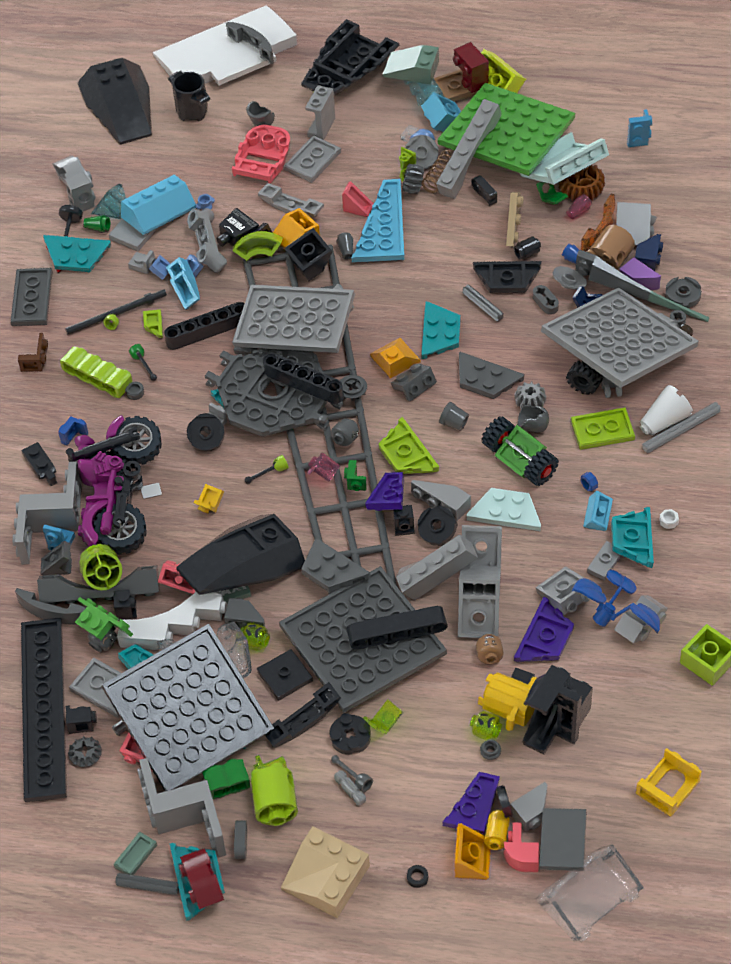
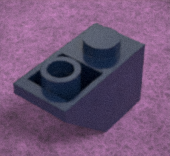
M656 234L637 244L635 258L653 271L656 270V265L660 266L661 255L658 254L659 252L662 253L664 242H660L661 234Z

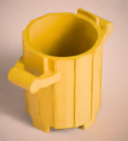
M496 672L494 675L489 673L485 680L489 683L484 690V698L479 696L478 705H481L485 711L505 718V728L508 731H512L516 724L524 727L530 721L535 709L523 703L537 678H531V681L526 684Z

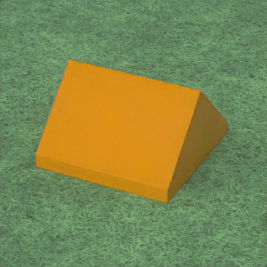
M461 823L457 824L455 878L486 880L489 878L490 848L484 843L485 836Z

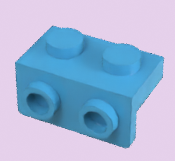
M647 109L643 110L642 117L629 118L628 148L648 145L649 138H651L650 126H652L653 120L652 116L648 114Z

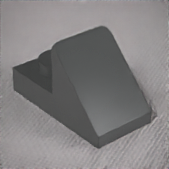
M63 541L41 558V575H65L71 573V543Z

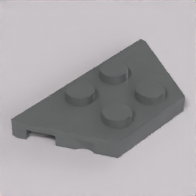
M459 352L460 388L495 399L502 392L511 389L514 383L524 380L525 374Z
M317 538L314 540L301 568L304 576L328 592L354 585L353 581L361 578L365 580L371 578L369 571Z

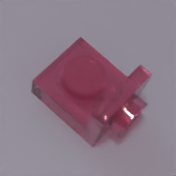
M321 453L318 457L313 456L308 463L310 468L307 473L310 475L314 471L329 482L340 465L324 453Z

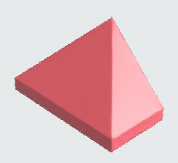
M351 181L348 182L342 193L343 211L367 217L374 203Z

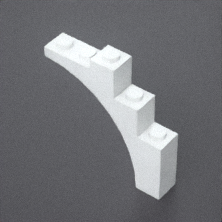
M222 591L202 595L195 592L182 604L168 612L149 618L123 620L130 625L129 630L133 633V636L130 637L121 630H118L119 646L128 648L136 644L143 649L162 651L168 647V644L172 643L173 634L188 636L195 632L196 628H199L200 619L221 621L222 614H225L227 609V602L223 600Z

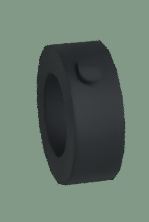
M414 865L408 869L407 881L410 886L420 888L427 885L428 871L424 866ZM416 872L424 875L421 880H414L411 876Z

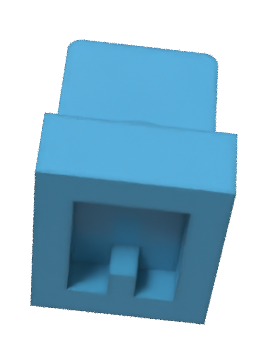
M48 525L43 526L46 543L50 551L63 541L72 544L76 537L73 531Z

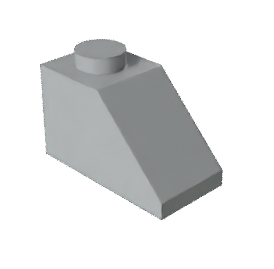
M546 782L510 804L513 813L512 817L517 823H521V828L525 833L530 829L538 828L542 823L543 808H545L548 785Z

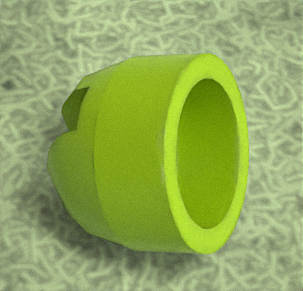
M114 314L108 315L103 321L104 326L109 330H115L119 325V318Z

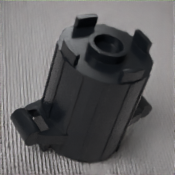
M180 70L170 75L168 80L173 88L175 108L179 119L182 121L203 120L208 110L207 102L211 98L206 92L205 81L201 74L196 72L182 73Z

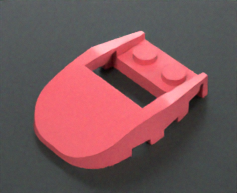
M259 125L249 130L245 135L246 139L244 142H240L238 153L235 156L236 165L235 167L232 166V172L235 177L236 175L266 180L268 183H271L284 167L290 147V135L285 129L280 127ZM248 155L275 160L278 162L274 165L246 158Z

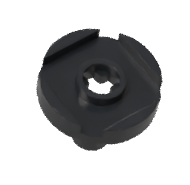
M199 414L187 426L188 440L194 448L200 451L207 452L219 448L224 440V426L213 414ZM204 428H208V431H211L208 437H204L201 434Z
M443 506L426 509L418 519V532L422 539L431 545H445L455 535L458 526L452 512ZM440 521V529L434 530L433 524Z
M349 713L342 714L330 727L332 746L336 751L345 755L364 751L371 741L370 724L360 716ZM347 732H354L355 736L347 738Z

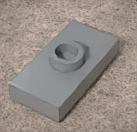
M606 541L587 568V573L605 581L607 578L606 573L614 568L622 555L613 552L612 543Z

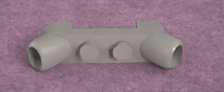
M204 208L201 211L192 209L188 215L187 222L189 229L195 231L200 249L196 253L197 260L207 265L215 273H218L227 264V259L218 251L211 226L215 218L214 213L208 208Z

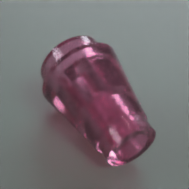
M584 194L578 196L566 212L568 217L571 219L578 217L590 209L592 202Z

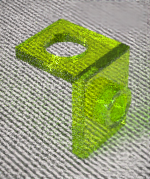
M387 700L373 718L364 716L363 719L376 731L387 734L403 714V711L393 702Z

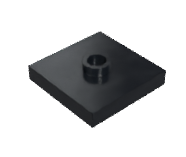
M292 649L257 668L258 674L278 701L313 681V677Z

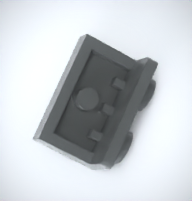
M418 363L412 365L407 372L398 375L391 382L393 389L404 392L408 401H412L437 381L430 366Z

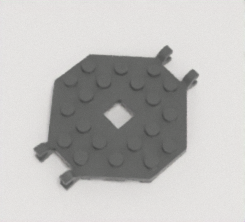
M261 348L252 351V354L234 356L226 351H222L219 356L223 359L221 365L226 366L220 376L210 371L205 374V379H208L206 385L209 387L217 386L230 425L261 437L315 423L320 429L325 431L329 426V423L326 422L328 416L320 414L327 401L269 378L264 372L263 357L266 354L274 353L323 373L315 353L299 350ZM270 382L285 387L278 396H269L263 392ZM343 402L338 404L330 403L333 407L339 410L343 406Z

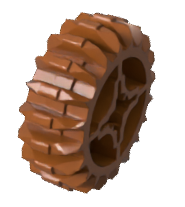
M592 164L559 181V190L562 193L568 194L567 198L571 197L572 201L576 199L578 202L580 200L586 202L588 199L593 201L594 197L598 198L602 194L605 186V176L602 173V169H598L597 165L592 166Z

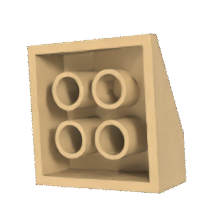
M312 826L294 858L281 886V890L338 918L370 867L369 854Z

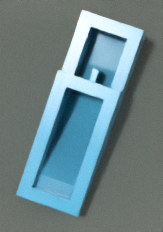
M179 257L166 268L172 278L170 282L184 309L187 310L200 300V295L195 277L187 260Z

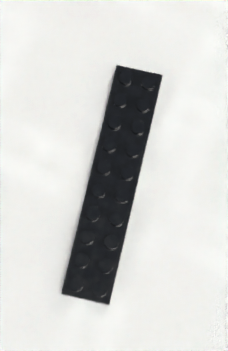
M61 618L21 622L24 801L26 803L67 798Z

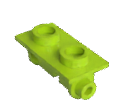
M401 147V155L399 156L400 168L402 169L400 171V179L404 181L407 166L409 164H416V153Z

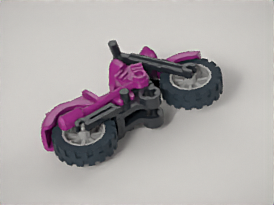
M120 415L110 424L106 433V440L95 443L89 436L81 435L74 439L78 451L74 452L72 448L66 450L68 461H77L81 482L86 486L93 487L95 490L94 496L86 497V507L82 508L81 512L82 525L78 527V536L82 537V541L85 542L87 547L97 544L108 545L117 555H122V553L126 552L128 554L131 553V550L138 549L139 545L144 542V536L146 537L147 535L146 522L143 513H140L137 507L134 508L131 505L132 492L138 491L143 487L140 464L145 465L148 461H153L155 455L158 456L160 453L159 449L162 447L159 427L155 425L154 421H149L147 417L140 418V416H134V418L127 417L124 420V417ZM144 434H146V435L149 436V437L141 438ZM131 521L134 525H128V522ZM127 530H133V532L129 534Z

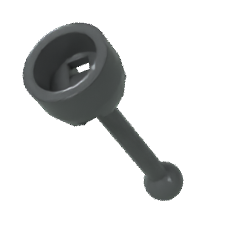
M337 755L332 756V763L338 764L356 778L355 785L360 791L366 792L373 784V778L365 773L357 775L342 763Z

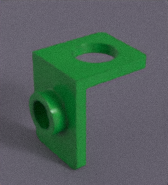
M540 181L536 184L542 202L558 204L568 197V194L556 192L553 184H549V190L546 193L542 189L545 182Z

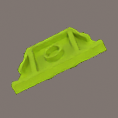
M403 417L398 420L394 429L391 428L388 435L378 444L379 450L395 472L413 474L439 471V465Z

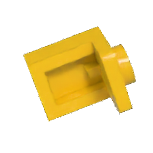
M205 484L199 500H194L193 503L202 512L208 514L209 511L216 513L224 491Z

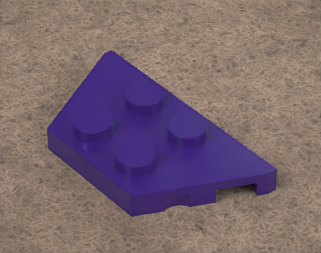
M543 597L514 656L515 662L559 660L574 630V624L564 617L558 608L555 609L546 597Z

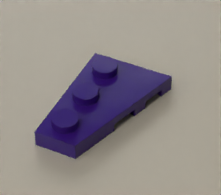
M391 472L383 475L365 503L367 510L381 511L403 508V472Z

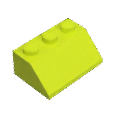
M483 49L481 53L489 61L488 84L518 93L526 79L495 53Z

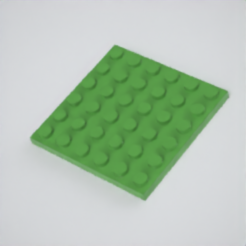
M485 83L438 138V145L455 150L483 99L499 104L502 115L495 128L482 140L473 157L530 176L573 122L575 113Z

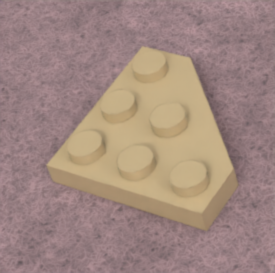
M511 192L506 246H514L515 243H518L519 232L516 231L517 225L521 223L519 209L523 207L524 200L521 192Z

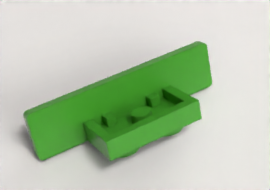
M81 597L78 598V601L86 607L75 621L81 628L99 640L104 638L112 626H115L130 637L133 636V633L129 630L130 625L125 621L119 620L111 612L108 613L100 605L97 606L89 598L87 600Z

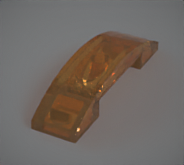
M611 193L604 203L603 219L596 230L588 228L581 239L582 251H588L605 227L613 224L615 213L614 194Z

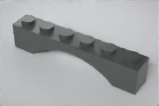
M158 565L137 567L131 574L120 580L116 586L108 590H97L91 586L77 584L60 574L39 576L37 579L40 602L56 605L59 601H65L66 604L76 603L79 597L85 600L89 598L92 601L102 597L105 600H113V591L129 589L131 597H136V594L154 596L160 590Z

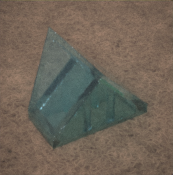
M119 183L109 189L91 214L121 219V201L126 199L122 184Z

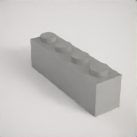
M459 534L424 559L400 568L396 578L402 593L416 600L477 560L478 556L472 542Z

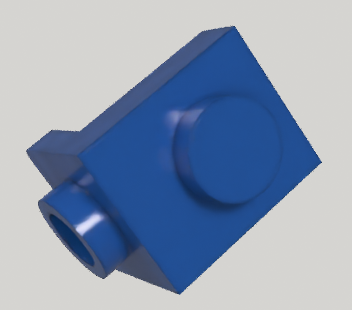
M72 416L69 417L65 424L61 425L58 431L61 443L68 446L77 433L81 435L89 434L85 421Z

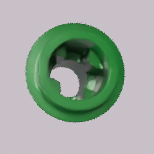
M105 215L84 219V227L105 232L111 226L110 218Z

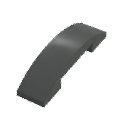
M226 23L227 35L238 43L245 40L260 50L261 58L270 64L274 63L272 47L260 32L240 23Z
M19 588L15 590L21 606L43 620L61 618L62 624H76L75 621L86 609L84 606L73 603L70 604L68 609L37 601L33 592Z

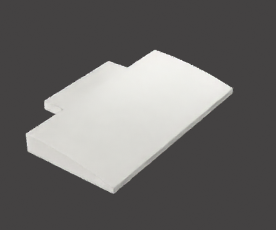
M263 6L227 21L240 23L260 32L272 47L274 62H276L274 54L297 45V35L268 6ZM227 22L153 52V56L169 76L180 70L182 73L196 72L201 74L205 84L215 80L218 85H221L270 64L261 58L260 50L245 40L238 43L227 35Z

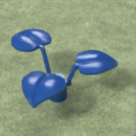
M608 570L606 573L609 581L618 586L609 603L606 602L607 598L602 593L601 587L589 579H580L573 586L572 591L579 592L599 603L593 620L600 626L605 627L610 620L614 621L616 617L630 609L657 633L659 632V616L655 611L642 603H638V605L632 603L615 614L616 609L612 604L623 589L629 594H633L636 591L635 583L615 570Z

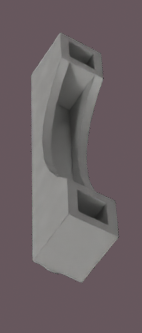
M483 99L436 183L440 194L452 199L456 198L477 148L486 135L495 128L502 115L499 104Z

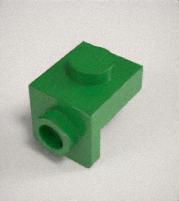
M349 460L348 468L345 467L344 479H347V490L366 491V477L357 476V460Z

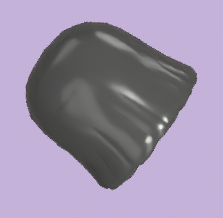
M256 101L248 104L246 112L254 126H271L275 120L274 112H271L266 107H260Z
M523 405L518 416L517 425L527 432H544L549 424L547 410L539 406Z

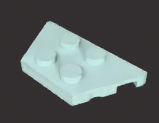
M490 488L467 513L468 521L541 531V523L529 493Z

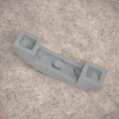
M267 183L258 192V196L265 202L285 213L300 208L312 218L324 207L323 203L310 198L305 202L284 194L281 187Z

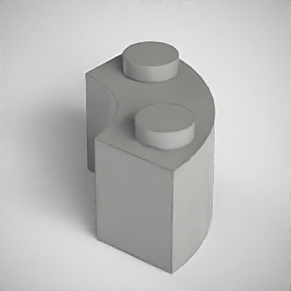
M71 155L53 163L59 179L64 183V179L84 172L87 178L90 177L92 180L90 172L85 171L78 157Z
M641 595L636 605L642 603L655 611L659 616L661 624L666 618L665 612L668 608L649 595ZM629 610L624 612L614 630L631 642L636 643L640 640L643 642L653 628Z

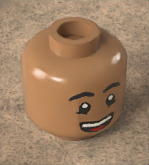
M485 634L477 640V656L482 663L495 664L503 658V646L498 636Z

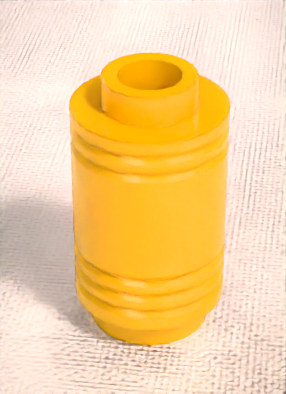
M495 810L488 817L484 843L491 850L504 848V842L507 839L510 819L504 817L502 810Z

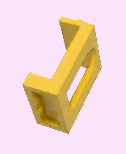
M666 748L662 760L646 779L641 778L637 783L636 794L672 817L700 782L702 771L694 763L684 760L677 752ZM677 770L684 775L685 782L676 794L671 797L657 788L656 785L667 772Z

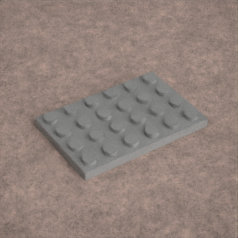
M251 285L232 343L234 347L338 353L355 297L354 290Z

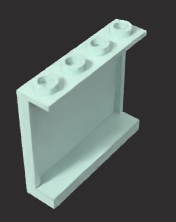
M570 132L557 140L530 176L521 173L520 175L521 177L554 185L607 157L609 152L605 139L600 138L586 145L575 142L573 133Z

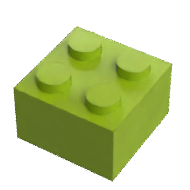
M706 624L681 650L680 664L713 686L731 667V640Z

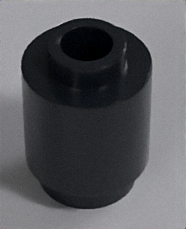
M531 236L517 243L514 247V253L518 259H526L540 252L541 243L537 238Z

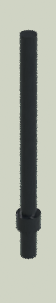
M163 289L153 294H145L143 298L65 328L66 333L69 335L102 322L110 314L117 316L144 304H152L155 300L167 296L166 291Z

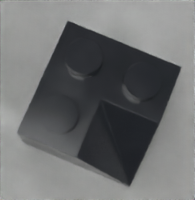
M314 228L285 247L289 258L308 282L324 271L332 254V250Z

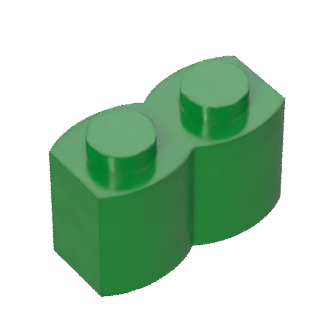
M230 759L223 765H213L202 772L204 781L207 780L212 799H219L230 793H238L251 788L243 759Z

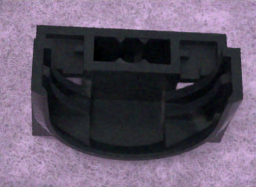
M554 665L550 666L546 674L539 676L534 681L523 703L535 710L522 743L544 755L556 736L575 745L579 738V727L589 713L592 701V686L585 681L572 678L570 676L571 673L567 672V670Z

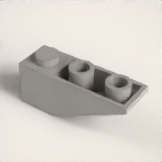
M417 480L411 481V493L415 498L423 500L431 508L437 506L446 507L452 512L456 521L471 507V495L456 486Z

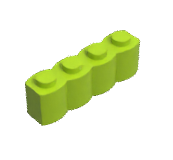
M73 346L60 360L61 368L66 373L76 376L80 380L90 383L116 398H120L126 392V387L133 382L129 371L117 368L112 362L102 361L98 355L89 354L83 348Z

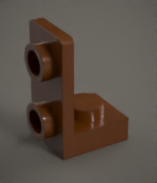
M39 333L37 354L18 355L21 372L43 371V364H46L47 361L45 350H48V340L44 338L43 333Z

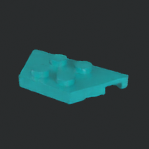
M43 235L53 265L58 270L91 272L95 264L103 257L105 250L111 247V240Z
M425 301L422 359H427V355L436 352L441 354L447 350L459 348L461 315Z
M645 507L644 511L639 513L632 511L625 515L612 517V551L646 567L653 568L650 507Z
M169 843L186 921H189L205 908L199 909L196 903L192 904L188 893L191 890L187 877H182L178 865L182 864L181 856L200 849L193 846L185 848L177 846L176 843ZM205 849L222 894H224L225 890L216 851Z

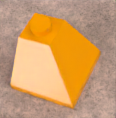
M401 338L370 353L372 359L390 379L408 370L412 365L421 362L419 357Z

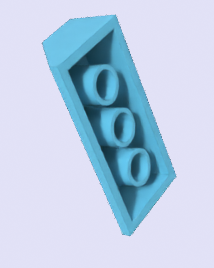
M174 174L122 200L121 218L144 235L195 209L196 203L186 183Z

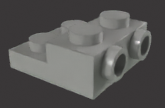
M564 567L536 587L537 594L549 599L550 604L555 609L558 608L563 615L568 612H574L583 601L588 602L591 600L579 592L572 591L575 583L584 577L567 567Z

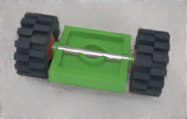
M499 416L493 420V423H489L490 426L486 427V432H483L481 440L486 447L496 453L494 456L521 477H526L536 486L544 485L545 482L549 481L548 478L553 476V472H556L555 468L558 467L559 464L557 463H559V460L546 450L547 447L503 416Z

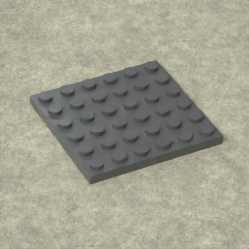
M381 566L370 572V579L365 580L361 578L353 581L354 585L342 587L279 622L282 631L324 686L330 682L341 699L337 705L343 713L447 654V649L435 634L363 649L351 648L346 631L348 625L359 621L415 610Z

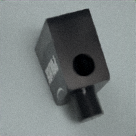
M235 208L219 224L220 236L216 240L222 247L227 243L234 246L242 237L253 233L259 227V224L241 210Z

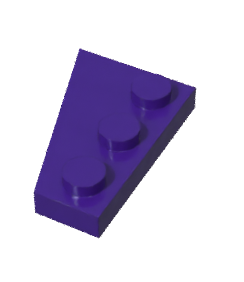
M478 772L465 790V794L454 805L449 816H446L443 820L442 825L457 829V824L461 823L484 835L500 776Z

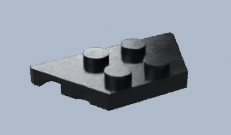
M542 261L473 262V269L489 293H526L540 271Z

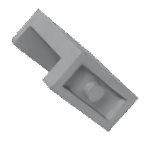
M317 86L306 105L307 111L315 113V119L307 135L309 138L314 135L324 140L335 120L334 92L331 88Z

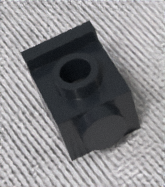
M405 505L402 509H393L395 536L415 534L412 505Z
M130 590L113 591L116 617L119 620L137 619L135 597H131Z
M70 705L66 706V725L69 734L94 731V723H97L96 711H92L91 707L80 706L71 709Z

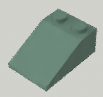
M419 45L391 52L383 72V77L431 85L439 64V47Z

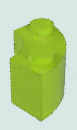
M253 232L242 237L234 245L232 251L246 261L257 254H266L272 257L282 243L283 237L272 232Z

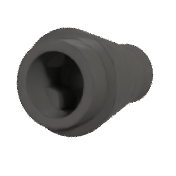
M341 233L337 236L336 243L343 259L349 260L353 255V237L350 233Z

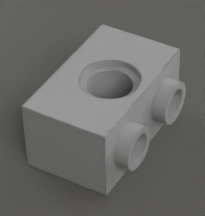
M84 172L64 179L70 205L80 208L82 212L95 207L94 200L96 197L93 190H91L93 183L90 177L87 178Z

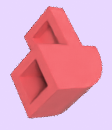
M513 823L512 831H508V842H504L506 862L517 871L538 872L539 843L521 842V823Z

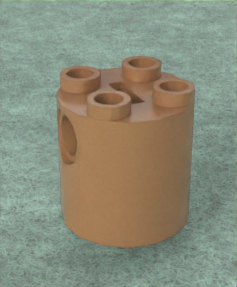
M608 225L587 252L598 256L618 270L634 249L635 241L632 235L624 228L617 225Z

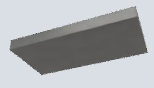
M52 268L16 269L11 326L47 325Z

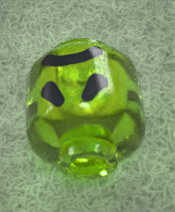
M250 622L246 627L241 628L239 638H241L243 647L260 651L262 648L265 649L267 647L270 634L266 627Z
M481 711L478 715L474 714L470 721L472 734L485 741L493 738L497 739L502 728L499 717L486 711Z

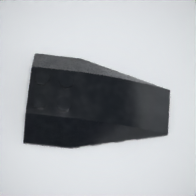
M346 19L326 39L324 47L319 51L318 58L314 60L313 66L307 72L301 86L313 92L317 86L331 88L334 95H336L380 66L390 56L391 52H394L400 45L398 42L387 37L381 43L360 35L359 24Z
M118 58L90 66L77 82L86 106L93 111L96 118L98 117L101 120L102 125L108 128L109 133L121 145L152 136L150 90L140 65L125 58Z

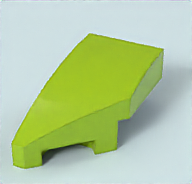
M161 309L143 311L144 329L159 338H163Z

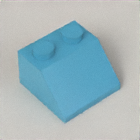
M435 92L421 106L425 112L424 116L431 122V127L436 131L440 130L442 132L447 129L461 112L456 102Z

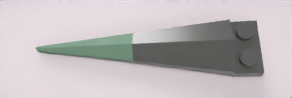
M582 250L578 251L575 270L583 276L589 275L588 280L613 289L620 288L635 297L672 310H681L686 315L706 322L709 321L708 316L679 305L649 290L622 274L598 256Z

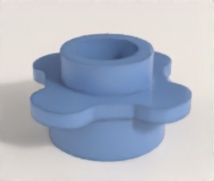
M202 194L198 197L196 208H208L211 210L215 199L208 194Z

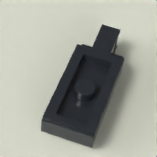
M38 442L21 450L24 458L39 479L45 478L50 486L57 484L54 474L57 472L55 466Z

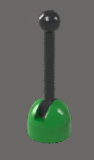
M141 344L133 345L129 349V354L133 359L140 360L148 371L150 379L156 381L157 375L153 374L143 359L145 354Z

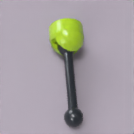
M283 455L278 456L274 459L273 466L251 477L247 476L245 483L250 484L252 480L274 469L280 472L288 469L289 466Z

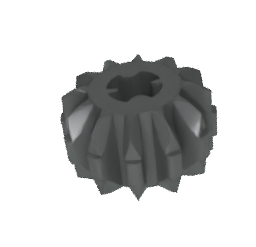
M409 164L407 166L402 186L403 191L411 194H417L420 191L424 176V168L417 164Z

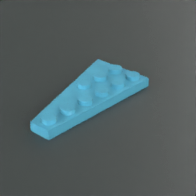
M401 179L383 180L376 202L372 206L371 214H369L362 230V236L356 245L355 253L351 257L352 262L405 260Z

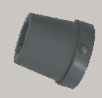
M449 402L440 416L439 423L461 431L468 421L469 414L457 407L456 404Z

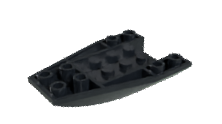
M266 514L228 528L179 564L176 570L199 595L277 580L300 570L305 559L299 540L294 533L275 514Z

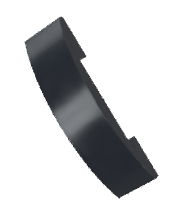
M330 682L313 693L314 698L282 722L278 719L272 724L274 729L265 736L274 748L300 736L334 708L341 697Z

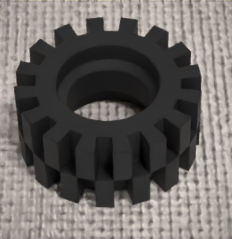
M579 360L573 363L566 379H568V384H571V388H576L575 391L578 392L580 390L581 394L586 392V395L596 392L603 380V375Z

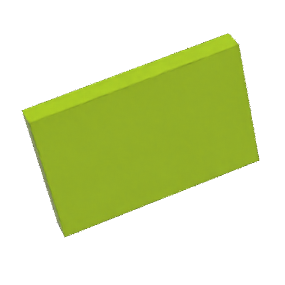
M626 407L571 417V424L580 450L635 440V434Z

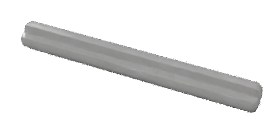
M714 402L642 444L643 450L649 453L721 411L720 405Z

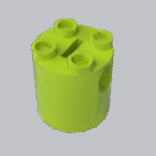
M97 544L88 547L81 553L79 561L80 571L89 586L97 590H108L116 586L122 576V564L113 549L108 545Z
M279 762L271 764L270 767L253 770L251 772V786L257 821L266 825L280 826L293 820L297 816L298 807L291 770L283 767V764Z

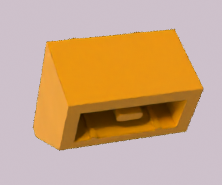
M300 208L285 214L273 231V233L283 237L280 246L284 249L312 228L320 235L319 225Z

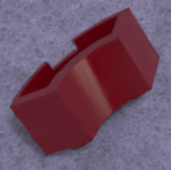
M205 848L181 856L182 864L178 866L182 877H187L191 890L188 893L192 904L196 903L198 908L202 909L223 901L224 897L219 882L212 870L211 861Z

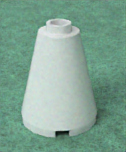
M671 385L666 386L640 421V428L646 435L650 434L653 436L692 415L693 409L684 395L679 396L676 393L678 390Z

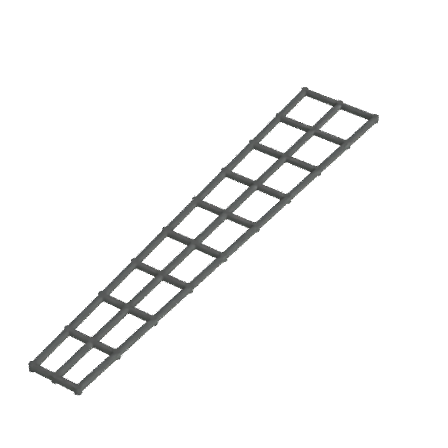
M328 245L332 250L328 261L333 285L320 288L333 289L340 282L333 246ZM287 252L272 255V257L253 258L247 261L244 259L243 266L249 288L251 285H256L251 266L285 260L291 287H299L294 263L289 258ZM346 324L343 335L348 366L324 370L323 373L330 377L344 374L357 375L348 324ZM274 383L278 396L283 391V387ZM354 398L356 409L327 414L325 406L320 414L328 416L326 421L328 423L332 420L358 417L364 453L337 457L329 424L326 431H323L330 459L302 463L294 429L286 430L314 540L317 538L323 542L316 515L341 511L350 550L339 553L347 558H352L353 562L361 566L359 556L383 552L386 573L397 586L383 510H375L381 544L357 549L349 509L366 507L365 503L368 499L347 502L339 464L349 463V460H366L371 493L378 485L362 398ZM331 466L339 504L314 508L304 470Z

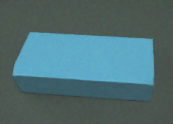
M599 491L594 492L588 500L583 527L606 531L613 499Z

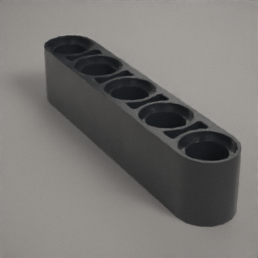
M236 302L167 327L164 331L166 346L171 350H176L237 328L245 303Z
M274 353L266 354L263 357L264 372L267 377L332 404H338L343 401V386L338 379Z
M432 606L355 622L348 625L346 631L351 648L363 649L440 633L447 629L448 624L443 607Z

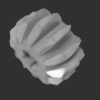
M532 381L530 384L524 382L523 386L518 385L514 398L516 405L520 408L523 405L543 407L546 401V393L544 387H540L539 383L534 385Z

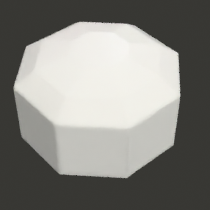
M672 509L664 510L660 514V525L666 529L675 528L679 523L678 513Z

